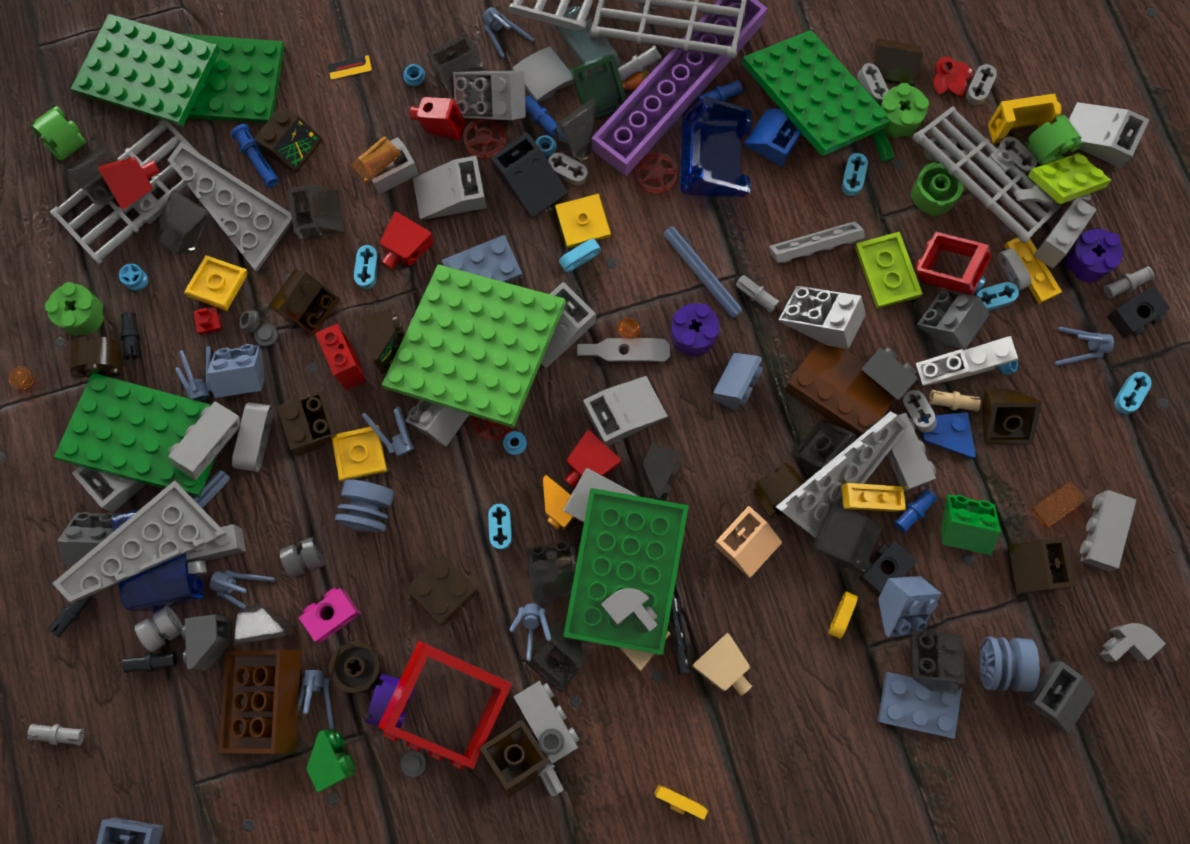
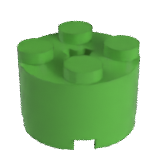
M901 83L886 93L880 105L886 113L885 116L891 121L890 126L884 128L886 135L893 138L910 137L917 132L926 116L929 105L928 99L920 90L907 83Z
M55 106L30 124V127L35 135L42 139L45 147L58 160L63 161L87 142L79 133L80 129L71 120L67 122L64 119L66 117L64 113Z
M1066 115L1056 117L1057 122L1050 124L1049 121L1043 124L1028 137L1030 142H1025L1041 166L1060 160L1069 151L1073 152L1083 145L1082 137Z
M933 162L922 169L912 187L910 196L921 211L936 217L948 212L955 205L964 187L941 163Z
M71 282L63 284L51 294L49 300L45 303V309L50 320L73 336L89 335L95 332L104 319V307L100 299L79 284Z

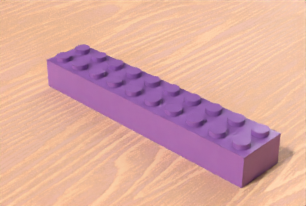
M717 0L714 5L740 8L742 0ZM747 0L737 53L765 23L768 8L757 0ZM705 13L698 22L736 27L738 18ZM693 31L691 41L731 47L734 39L733 36ZM674 47L592 137V151L623 175L627 176L732 58H728L727 55L695 50L683 51L681 48Z

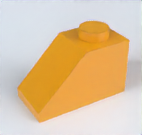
M545 475L543 477L545 512L549 517L547 522L558 530L561 527L565 531L576 519L563 511L571 495Z

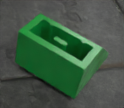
M947 494L941 525L942 544L992 555L1001 533L995 504L985 500L969 499L962 495Z
M335 729L322 730L318 733L306 768L317 793L329 790L356 775L354 771L356 769L355 761L350 754L347 756L343 748L346 745L345 740L340 732L336 733Z

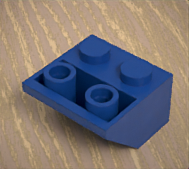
M767 109L745 141L744 146L783 167L803 134L781 109Z

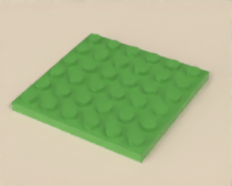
M438 264L382 386L384 389L514 428L565 308L566 301L561 297Z

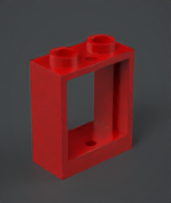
M935 232L932 240L930 239L926 244L923 258H920L916 264V272L920 282L973 295L991 259L989 245ZM942 250L972 258L962 279L932 271Z
M338 323L315 333L333 375L345 390L367 381L353 347Z

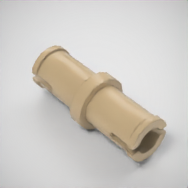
M932 390L929 396L930 405L950 407L951 410L965 409L977 412L981 405L980 397L961 395L957 391L947 393Z

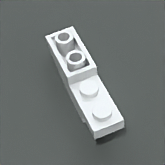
M1008 336L964 351L960 349L918 362L916 366L922 385L926 386L993 370L996 366L1018 360L1012 338Z

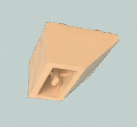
M748 506L718 538L714 546L745 575L751 578L781 545L782 541L770 525Z

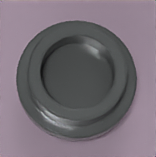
M257 311L243 312L240 318V327L245 332L253 333L260 326L261 319Z
M262 324L255 330L254 337L259 345L267 347L277 341L278 331L271 324Z
M557 729L545 730L539 737L540 749L548 755L559 753L564 747L562 733Z
M418 751L408 752L401 760V769L409 777L420 776L426 769V759Z

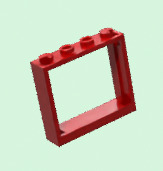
M418 641L378 727L385 732L383 736L397 742L399 738L407 741L406 746L416 751H420L422 747L429 750L428 755L442 761L443 757L451 760V765L463 770L465 766L474 769L481 754L479 747L486 743L512 683ZM428 657L495 687L464 755L396 727L398 719Z

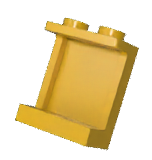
M1049 94L1002 101L988 123L993 144L1001 143L1010 129L1035 125L1039 128L1048 121L1050 124L1055 123L1056 117L1061 114V104L1057 102L1056 95Z

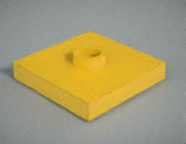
M599 194L555 205L567 249L579 246L590 239L598 241L611 237Z
M206 255L184 293L187 297L227 311L246 279L248 272L244 268Z
M371 427L339 433L332 439L340 482L387 472L382 440Z
M658 785L654 794L656 797L671 804L670 809L683 815L687 811L703 820L705 819L708 811L703 805L661 785Z

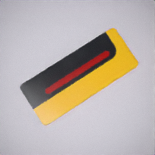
M368 55L328 64L331 79L372 70Z

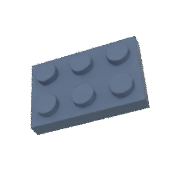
M505 235L442 260L443 265L446 267L505 283L523 277Z
M885 672L878 722L955 739L962 688Z

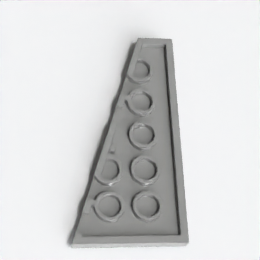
M181 142L168 158L169 163L257 273L296 219L295 215Z
M889 412L776 507L820 541L844 510L841 485L846 483L864 484L909 426L898 415Z
M174 480L52 584L70 603H74L225 536L226 533Z

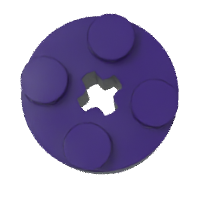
M1102 229L1085 231L1066 254L1067 268L1069 271L1072 270L1076 275L1075 277L1081 281L1097 282L1121 262L1123 250L1120 238L1116 233H1110Z
M704 303L688 304L680 308L674 314L671 326V340L674 347L689 356H700L707 353L714 345L719 331V321L716 314Z
M383 673L379 679L384 680V682L376 686L367 713L371 714L372 718L367 717L365 723L377 727L400 681L399 678ZM413 688L406 704H409L415 688ZM402 711L396 727H402L407 712Z

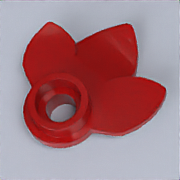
M944 56L935 64L936 75L933 79V87L938 95L943 94L948 89L954 95L963 97L967 89L966 80L974 77L973 71L964 62H955L951 57Z

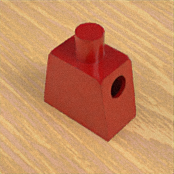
M424 97L419 107L412 106L409 111L410 119L419 121L425 132L460 141L466 120L454 99Z
M136 157L98 167L122 210L150 192L153 187L148 179L160 173L154 161L140 166Z
M395 211L380 241L383 251L387 253L381 263L390 270H393L399 261L407 266H411L434 243L432 233Z
M588 429L566 461L572 471L566 476L564 481L572 489H575L586 468L603 477H607L621 466L622 460Z

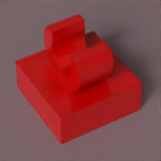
M217 307L194 311L196 331L199 335L222 331L220 312Z

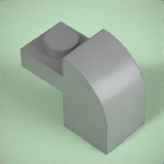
M624 588L616 591L601 603L617 625L634 611L649 631L657 626L654 620L658 616L649 605L645 608L642 606L649 597L640 590Z
M1125 624L1109 630L1114 637L1103 645L1105 649L1099 655L1105 662L1117 661L1128 651L1137 661H1146L1155 655L1166 643L1151 628L1143 624Z

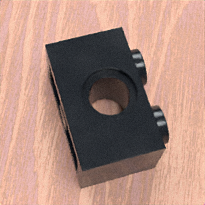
M1153 286L1115 309L1107 318L1124 339L1131 334L1133 337H1136L1147 330L1145 325L1149 323L1153 326L1166 318L1163 314L1171 308ZM1137 311L1142 314L1143 318L1137 314Z
M896 541L889 545L885 542L877 550L876 554L878 557L873 563L869 560L860 569L863 574L858 579L878 598L888 578L904 577L917 562ZM882 562L890 566L891 572L889 575L881 571L880 566Z

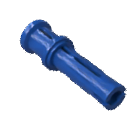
M246 124L236 126L230 135L234 140H237L241 146L240 151L251 160L268 188L274 187L278 184L279 179L250 134L249 126Z

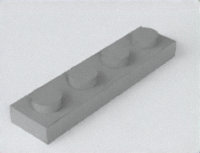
M854 221L769 246L770 254L777 263H786L796 257L810 256L820 250H831L841 244L854 243L858 239L865 238L864 229Z

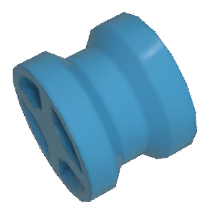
M136 264L124 265L119 271L120 281L132 291L143 290L148 284L147 274Z

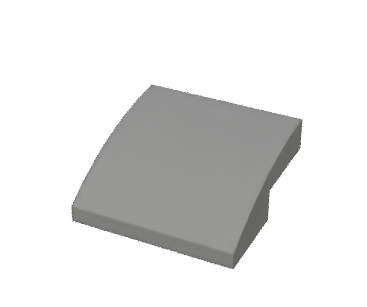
M550 46L530 55L512 68V71H524L525 89L537 103L553 97L556 90L573 84L571 72Z

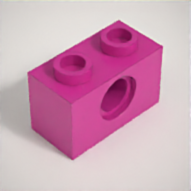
M334 588L328 591L323 596L324 600L317 605L313 603L303 610L304 614L299 617L314 642L322 643L361 614L346 591L341 588L338 590ZM332 607L334 610L333 617L330 620H325V610Z

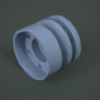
M344 480L341 497L351 502L350 504L338 505V510L348 514H336L334 521L356 531L367 533L385 532L386 525L376 520H388L389 516L380 512L379 508L391 507L394 491L370 482Z
M995 637L984 638L980 649L979 661L981 680L985 689L1006 691L1010 686L1012 691L1033 692L1037 687L1040 671L1038 649L1032 639L1012 638L1009 643L1005 637L997 639Z

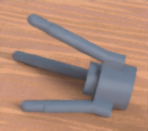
M494 7L488 8L483 13L482 20L485 23L483 28L488 32L501 58H504L505 55L492 30L498 31L503 26L508 30L512 28L530 42H534V38L509 21Z
M1058 327L1060 332L1078 335V339L1088 340V347L1090 350H1093V353L1056 361L1055 365L1059 366L1091 358H1103L1104 353L1112 352L1114 338L1112 335Z
M209 346L206 347V383L202 379L193 378L184 352L182 350L179 351L189 382H187L179 367L175 371L187 392L188 398L196 401L208 399L210 397L209 392H212L207 376L211 363V348Z
M398 406L394 410L400 434L391 438L392 443L389 442L368 415L363 413L362 417L387 446L389 453L395 452L398 457L414 450L401 407Z
M229 570L226 573L215 572L210 581V589L217 591V596L227 599L252 616L256 615L255 611L228 594L233 590L241 593L247 592L246 589L236 585L234 578L265 582L276 581L274 577L235 573Z
M534 603L527 604L524 608H519L518 615L509 629L510 632H514L521 619L524 626L529 629L527 661H531L534 629L541 623L546 640H551L545 616L546 609Z
M305 670V676L302 678L299 692L298 714L305 692L303 714L307 715L312 692H321V687H323L330 730L334 729L329 692L330 679L325 678L324 671Z

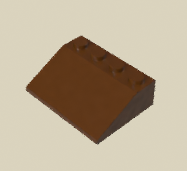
M819 341L800 365L784 390L856 439L881 420L895 398L861 370L866 362L844 348L828 346Z
M274 649L225 652L218 753H296L301 651Z

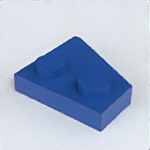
M968 412L936 415L937 426L935 429L927 433L921 432L922 442L926 444L937 445L949 452H957L965 455V458L968 459L976 457ZM921 417V420L925 424L929 423V419L927 420L926 417Z

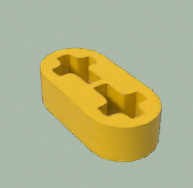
M847 591L844 593L828 634L839 639L843 637L856 606L858 596Z

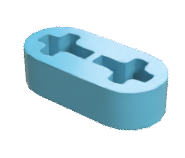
M861 153L852 154L846 163L841 189L845 195L856 196L863 187L868 160ZM855 161L859 162V168L857 171H854ZM852 178H855L854 188H850L849 184Z
M590 239L563 255L559 263L565 272H570L597 256L601 248L595 239Z
M370 245L360 247L356 255L354 280L358 287L364 290L372 288L377 280L379 255L376 249ZM371 253L372 257H369L368 264H366L363 256ZM365 270H367L370 279H366V282H363L361 278L365 276Z
M1004 282L984 288L975 296H979L980 299L982 297L985 299L992 297L993 299L987 304L983 302L987 310L990 311L1012 304L1018 297L1019 291L1013 283ZM1004 290H1005L1006 292H1010V293H1011V295H1010L1009 298H1008L1007 295H1004V296H1001V297H999V295H1000Z
M1136 372L1125 381L1114 402L1116 409L1120 413L1130 414L1140 407L1152 384L1150 377L1146 373ZM1139 379L1141 381V387L1137 390H1134L1135 386L1137 385L1136 380ZM1129 396H1132V398L1129 401L1130 406L1126 407L1125 399Z
M495 504L488 513L490 543L497 550H506L512 543L511 514L507 506ZM498 509L506 513V516L502 517V525H498L497 518L493 517V514H497ZM498 529H502L504 537H508L507 540L503 541V545H499L498 541H494L499 536Z

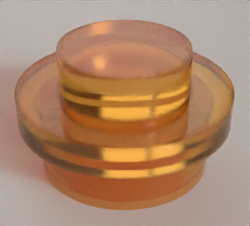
M629 317L619 321L617 330L622 337L635 339L638 336L640 326L637 321Z
M23 366L14 368L8 377L9 384L19 390L30 387L34 380L31 370Z

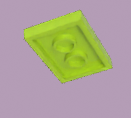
M1079 153L1033 168L1028 175L1032 181L1059 204L1106 188L1111 181L1102 170L1096 168L1085 156Z
M900 232L856 243L855 250L876 309L922 296L923 293Z

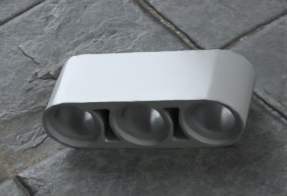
M251 402L245 405L232 458L233 468L254 472L260 471L273 420V406Z

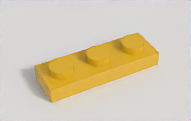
M1015 238L1004 245L1005 249L1012 248L1016 251L1031 277L1029 289L1038 304L1062 292L1046 264L1034 256L1037 249L1031 239L1023 243L1018 238Z
M856 483L841 485L844 509L902 512L906 510L904 489L901 486Z

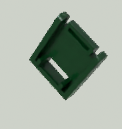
M613 54L570 68L586 121L591 120L589 110L592 111L596 119L617 111L619 108L617 100L620 99L621 105L627 100ZM603 64L604 71L586 77L585 70Z

